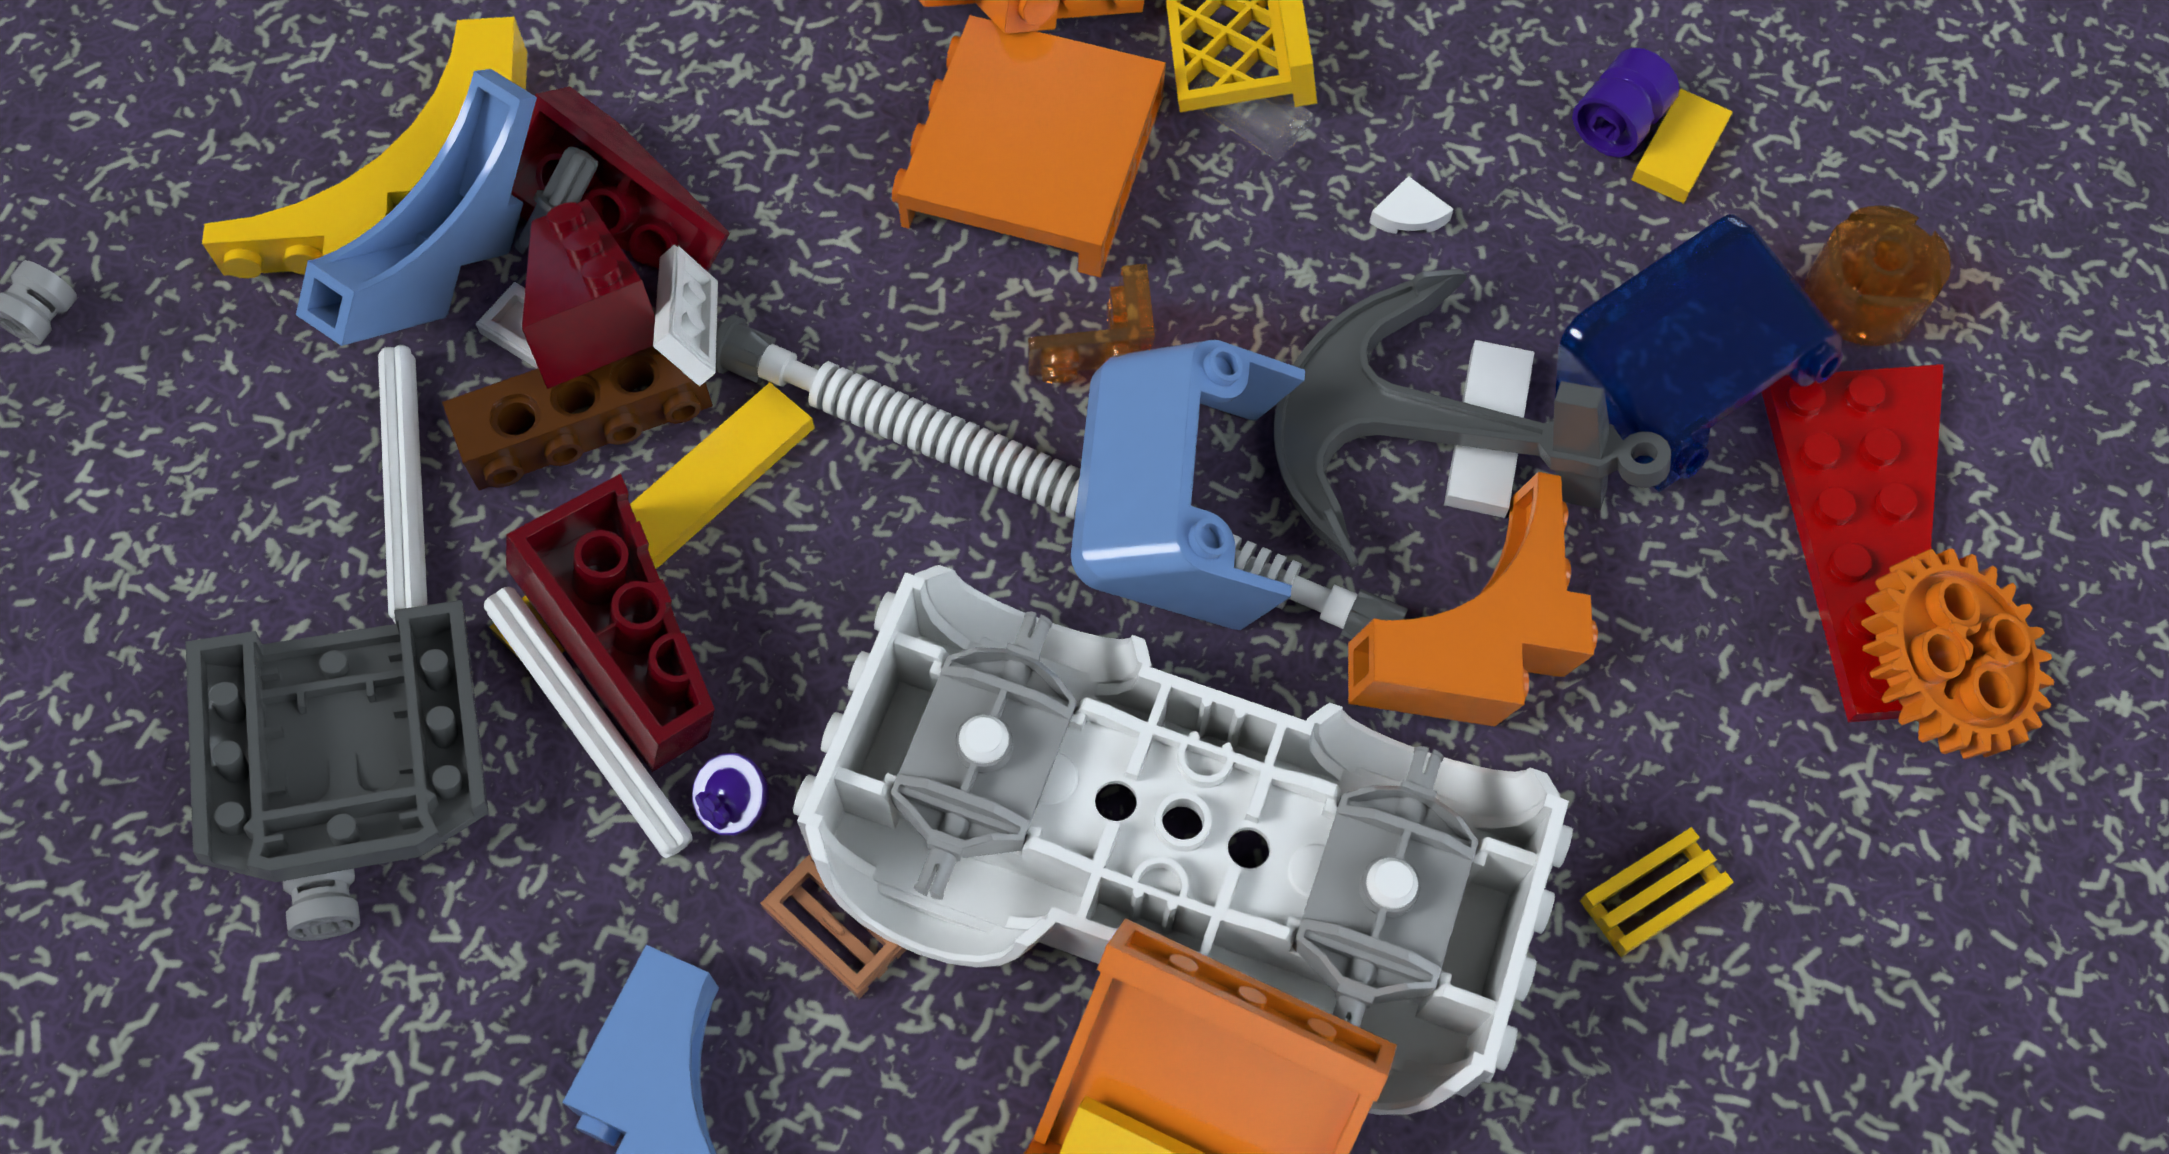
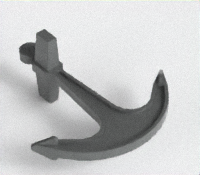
M1462 269L1420 272L1413 280L1373 294L1349 307L1330 321L1308 343L1293 364V366L1305 370V381L1277 403L1274 420L1276 457L1285 488L1294 507L1314 533L1337 553L1350 568L1359 564L1350 545L1342 508L1327 479V467L1335 452L1345 443L1361 436L1383 435L1540 456L1548 467L1555 471L1556 475L1561 476L1562 500L1564 502L1600 510L1607 492L1608 475L1616 470L1619 471L1623 480L1635 487L1649 488L1664 481L1670 472V446L1662 436L1653 432L1634 433L1622 440L1614 426L1609 424L1605 392L1602 388L1561 381L1554 401V420L1548 423H1541L1399 386L1378 377L1369 366L1375 347L1383 338L1419 317L1433 312L1465 282L1467 276ZM1639 456H1650L1655 460L1647 464H1641L1634 459Z

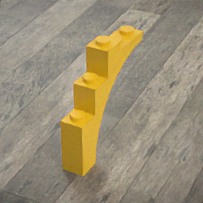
M515 17L457 20L451 56L436 91L415 121L379 157L344 181L299 203L253 217L205 223L202 244L223 276L232 275L248 279L255 278L261 273L289 271L305 275L308 260L317 259L338 250L357 239L389 214L422 178L447 140L465 101L474 71L492 69L526 90L527 50Z

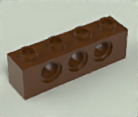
M653 346L549 389L546 388L541 373L537 368L442 402L462 462L479 491L488 487L501 488L510 486L518 482L524 474L549 465L564 466L578 460L585 452L610 443L614 445L629 443L638 438L643 431L668 422L674 424L687 422L695 418L701 410L713 407L706 382L701 386L697 385ZM650 385L641 392H632L639 386ZM591 406L582 413L572 414L580 407ZM524 427H531L523 434L514 435L515 432Z

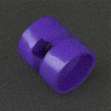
M1629 48L1621 51L1600 76L1599 81L1595 82L1573 108L1572 120L1576 131L1585 143L1606 156L1620 158L1630 155L1650 132L1651 125L1655 124L1677 99L1680 85L1676 73L1668 62L1658 54L1647 49Z

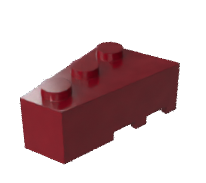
M586 199L578 203H563L552 208L547 215L532 220L522 330L546 388L549 389L653 346L655 315L643 281L590 201Z

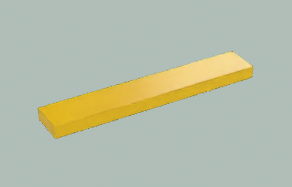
M769 382L630 503L637 522L640 521L648 540V550L656 569L814 429L812 417L772 383ZM524 596L522 600L560 652L563 653L565 650L528 598ZM494 623L489 626L493 634L517 656Z

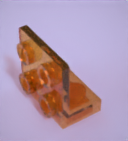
M1147 264L1122 266L1118 286L1109 287L1110 302L1106 304L1108 330L1028 338L1027 364L1029 376L1042 375V382L1045 383L1069 382L1078 378V371L1099 369L1110 357L1152 349L1155 332Z

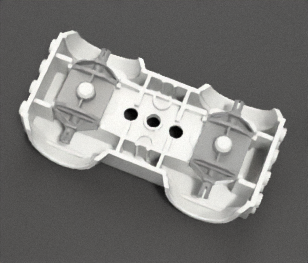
M941 565L915 573V575L905 572L896 594L888 591L884 595L874 623V629L880 632L871 652L861 651L854 662L848 681V689L853 691V694L844 714L835 712L831 716L821 743V751L825 752L826 756L817 776L808 774L803 780L793 807V813L799 816L797 820L825 888L838 905L861 925L887 941L898 944L916 954L949 964L977 968L1004 965L1019 958L1038 942L1099 964L1107 943L1126 918L1396 1044L1397 1047L1389 1076L1377 1102L1373 1101L1368 1112L1371 1114L1408 1115L1427 1110L1447 1100L1454 1094L1466 1097L1482 1082L1489 1083L1496 1068L1502 1071L1506 1069L1517 1038V1028L1507 1025L1515 999L1524 1001L1536 969V959L1526 956L1534 932L1543 933L1554 904L1555 893L1545 890L1546 882L1552 866L1560 868L1563 864L1573 833L1572 827L1563 825L1569 801L1560 798V794L1547 773L1533 768L1517 772L1494 770L1445 758L1437 750L1429 753L1428 747H1412L1367 728L1349 717L1343 711V707L1333 703L1326 704L1305 721L1152 668L1148 648L1143 638L1134 635L1126 639L1107 638L1054 624L1044 615H1040V618H1038L1035 612L1024 613L981 593L966 584L954 570ZM1109 784H1121L1128 787L1134 793L1137 802L1133 814L1121 821H1111L1104 818L1098 812L1095 805L1096 796L1103 787ZM1187 807L1199 815L1203 829L1197 836L1191 839H1177L1165 830L1162 818L1173 808ZM1243 830L1255 831L1262 835L1269 846V856L1265 863L1251 869L1237 865L1231 859L1228 852V843L1233 835Z

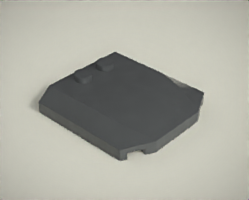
M462 600L394 610L396 624L274 643L262 644L256 631L185 641L193 853L200 864L272 882L287 881L421 857L489 814L466 615Z

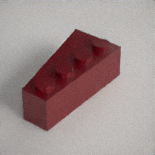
M620 473L506 534V569L644 762L654 772L708 738L715 708L685 633L680 631L671 608V597L664 580L658 576L648 550V540L640 521L637 522L628 500L629 493Z

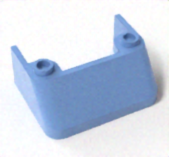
M1219 340L1194 342L1118 354L1110 357L1093 374L1090 382L1071 548V562L1077 576L1093 589L1234 630H1242L1291 597L1292 585L1234 568L1235 540L1229 526L1216 514L1191 506L1200 404L1256 421L1305 381V370Z

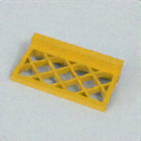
M1166 0L1180 112L1293 94L1294 107L1317 104L1313 59L1303 0H1206L1196 11L1180 4L1182 0ZM1222 5L1238 12L1226 26L1210 19ZM1252 20L1270 28L1257 42L1240 34ZM1197 30L1214 37L1201 51L1185 44ZM1227 45L1245 53L1232 67L1215 59ZM1259 60L1278 69V75L1254 79L1246 75V73ZM1202 70L1220 78L1211 87L1189 90L1188 84Z

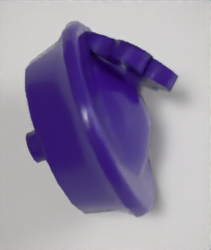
M721 753L709 759L698 771L693 784L692 803L698 819L707 829L719 835L736 836L750 830L765 812L769 801V786L765 775L752 759L740 753Z

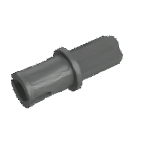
M575 147L565 149L544 191L537 190L533 197L537 205L523 232L514 244L521 254L524 255L529 248L532 220L547 215L557 205L568 202H580L598 168V162L590 154Z

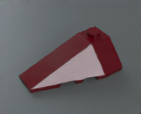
M572 87L536 93L534 95L537 97L511 191V195L523 202L520 216L526 221L529 220L537 205L533 198L537 190L544 191L565 149L575 147L587 152L598 162V168L580 202L586 199L590 201L621 249L631 252L635 261L659 269L660 257L673 245L681 247L708 272L730 232L615 119Z

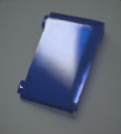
M1728 214L1584 309L1572 320L1564 331L1559 344L1555 398L1561 381L1602 388L1605 392L1609 424L1614 426L1622 440L1638 432H1653L1662 436L1668 442L1671 449V466L1667 478L1660 484L1652 486L1658 492H1661L1680 478L1688 479L1702 468L1709 455V450L1706 446L1711 427L1787 373L1800 386H1808L1815 381L1822 383L1828 380L1836 372L1843 360V353L1841 352L1842 337L1756 229L1735 214ZM1639 456L1634 460L1641 464H1647L1655 459L1650 456Z

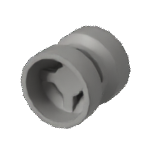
M24 260L11 274L12 285L6 292H0V326L20 339L34 345H40L52 331L51 320L56 314L67 312L78 297L72 287L56 274L39 264Z
M354 869L282 881L283 890L290 894L292 898V906L286 911L289 937L302 941H318L350 933L360 926L358 901L350 897L349 886L355 881Z

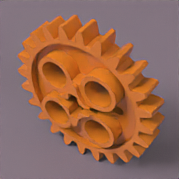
M1951 548L1938 554L1933 549H1930L1889 568L1891 573L1875 581L1880 592L1867 597L1865 601L1876 614L1863 619L1861 625L1876 635V641L1864 645L1863 651L1879 657L1881 665L1874 668L1869 674L1871 678L1887 680L1890 687L1881 698L1884 703L1898 700L1903 706L1898 722L1901 725L1918 721V740L1924 743L1938 738L1940 753L1948 754L1959 750L1963 759H1969L1981 754L1985 758L2010 750L2012 746L2027 742L2029 740L2027 732L2041 728L2043 725L2037 712L2049 709L2051 706L2049 700L2039 690L2054 685V679L2040 670V664L2051 660L2052 656L2050 653L2036 648L2034 640L2040 638L2045 632L2043 628L2028 626L2025 619L2031 613L2032 606L2030 604H2023L2017 607L2012 601L2016 585L2010 583L2000 588L1996 584L1997 568L1995 566L1978 571L1976 555L1970 554L1958 560L1955 550Z

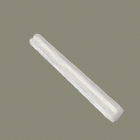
M405 345L384 347L378 354L388 614L395 624L394 610L427 605L416 359L411 354L410 348Z
M504 587L497 591V593L489 596L484 602L487 614L661 856L669 858L687 847L693 840L690 829L517 591L512 587Z

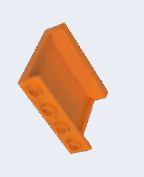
M970 15L961 37L953 36L950 42L946 59L948 70L944 80L936 79L932 86L929 97L930 114L926 124L918 123L914 130L910 147L912 158L907 169L900 168L893 183L892 201L898 203L901 227L909 229L917 211L1078 252V272L1101 278L1163 100L1166 62L1038 31L1004 33L992 20Z
M1125 918L1106 945L1097 968L1100 971V975L1033 1140L1024 1154H1059L1077 1109L1085 1096L1205 1154H1350L1373 1101L1377 1102L1386 1083L1397 1045Z

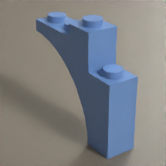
M492 69L474 71L465 101L447 140L425 174L407 196L389 214L357 239L320 258L308 260L296 316L341 346L445 318L450 309L460 267L507 255L510 252L523 202L511 195L537 97Z
M645 946L562 1102L578 1116H581L575 1127L577 1130L613 1147L620 1135L624 1136L616 1154H717L710 1138L703 1110L700 1082L701 1052L705 1027L713 1000L719 990L709 972L653 947Z

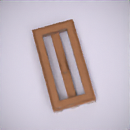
M808 855L760 904L774 920L860 999L869 990L868 986L876 978L879 979L888 970L887 966L895 958L898 959L907 949L887 941L863 926L883 945L882 949L875 955L800 886L810 877L834 899L825 888L814 860ZM789 896L864 965L857 974L782 904Z

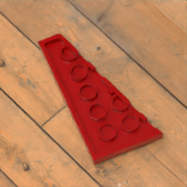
M1944 364L1770 376L1765 379L1760 387L1848 722L1898 719L1903 708L1898 700L1884 703L1881 699L1890 686L1886 679L1871 678L1869 672L1881 664L1879 657L1863 651L1864 645L1876 641V635L1864 628L1861 623L1863 619L1876 614L1865 602L1867 597L1880 592L1875 581L1891 573L1889 569L1891 566L1931 549Z

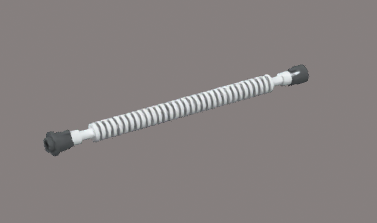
M737 315L729 316L724 322H717L716 372L724 374L731 371L756 383H761L765 379L782 387L787 383L809 392L808 402L812 407L817 409L823 408L824 412L831 415L837 414L838 418L845 421L851 420L852 424L861 428L865 426V429L876 434L879 432V435L890 440L893 438V441L905 446L907 444L908 448L919 452L921 450L923 455L930 458L936 456V460L944 464L950 462V466L958 470L964 468L967 474L972 476L978 474L979 479L990 482L993 480V485L1004 489L1007 486L1008 491L1018 495L1022 491V497L1027 500L1033 501L1037 497L1036 502L1041 506L1048 507L1051 503V510L1061 514L1066 509V516L1075 520L1080 478L1079 468L1072 465L1066 468V463L1058 459H1054L1051 463V456L1041 452L1037 456V450L1026 446L1023 449L1022 444L1014 440L1008 443V438L1000 434L994 436V432L986 428L980 430V426L972 422L966 423L965 419L958 416L951 417L949 412L941 409L937 411L935 406L927 403L923 405V401L913 397L909 399V395L899 391L895 393V389L885 385L881 387V383L871 379L867 381V377L857 373L853 375V371L843 367L839 369V365L827 361L819 370L797 361L795 353L775 345L777 338L748 327L746 319ZM1233 534L1235 540L1234 568L1292 585L1291 597L1289 599L1320 612L1321 620L1343 629L1342 636L1352 640L1374 618L1381 620H1404L1408 608L1360 589L1359 593L1356 594L1335 584L1331 590L1298 575L1302 563L1295 560L1291 562L1286 571L1284 566L1287 557L1281 554H1277L1273 563L1270 564L1269 560L1272 551L1262 547L1256 558L1254 554L1257 544L1247 541L1242 551H1240L1242 538ZM1287 600L1278 605L1277 608L1283 609Z

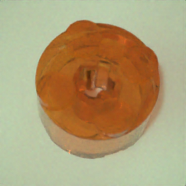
M1868 206L1852 212L1848 219L1837 225L1831 232L1805 278V298L1812 314L1816 318L1817 328L1829 338H1841L1866 346H1881L1905 340L1930 308L1949 279L1951 259L1944 240L1936 231L1930 236L1915 224L1919 217L1900 208Z

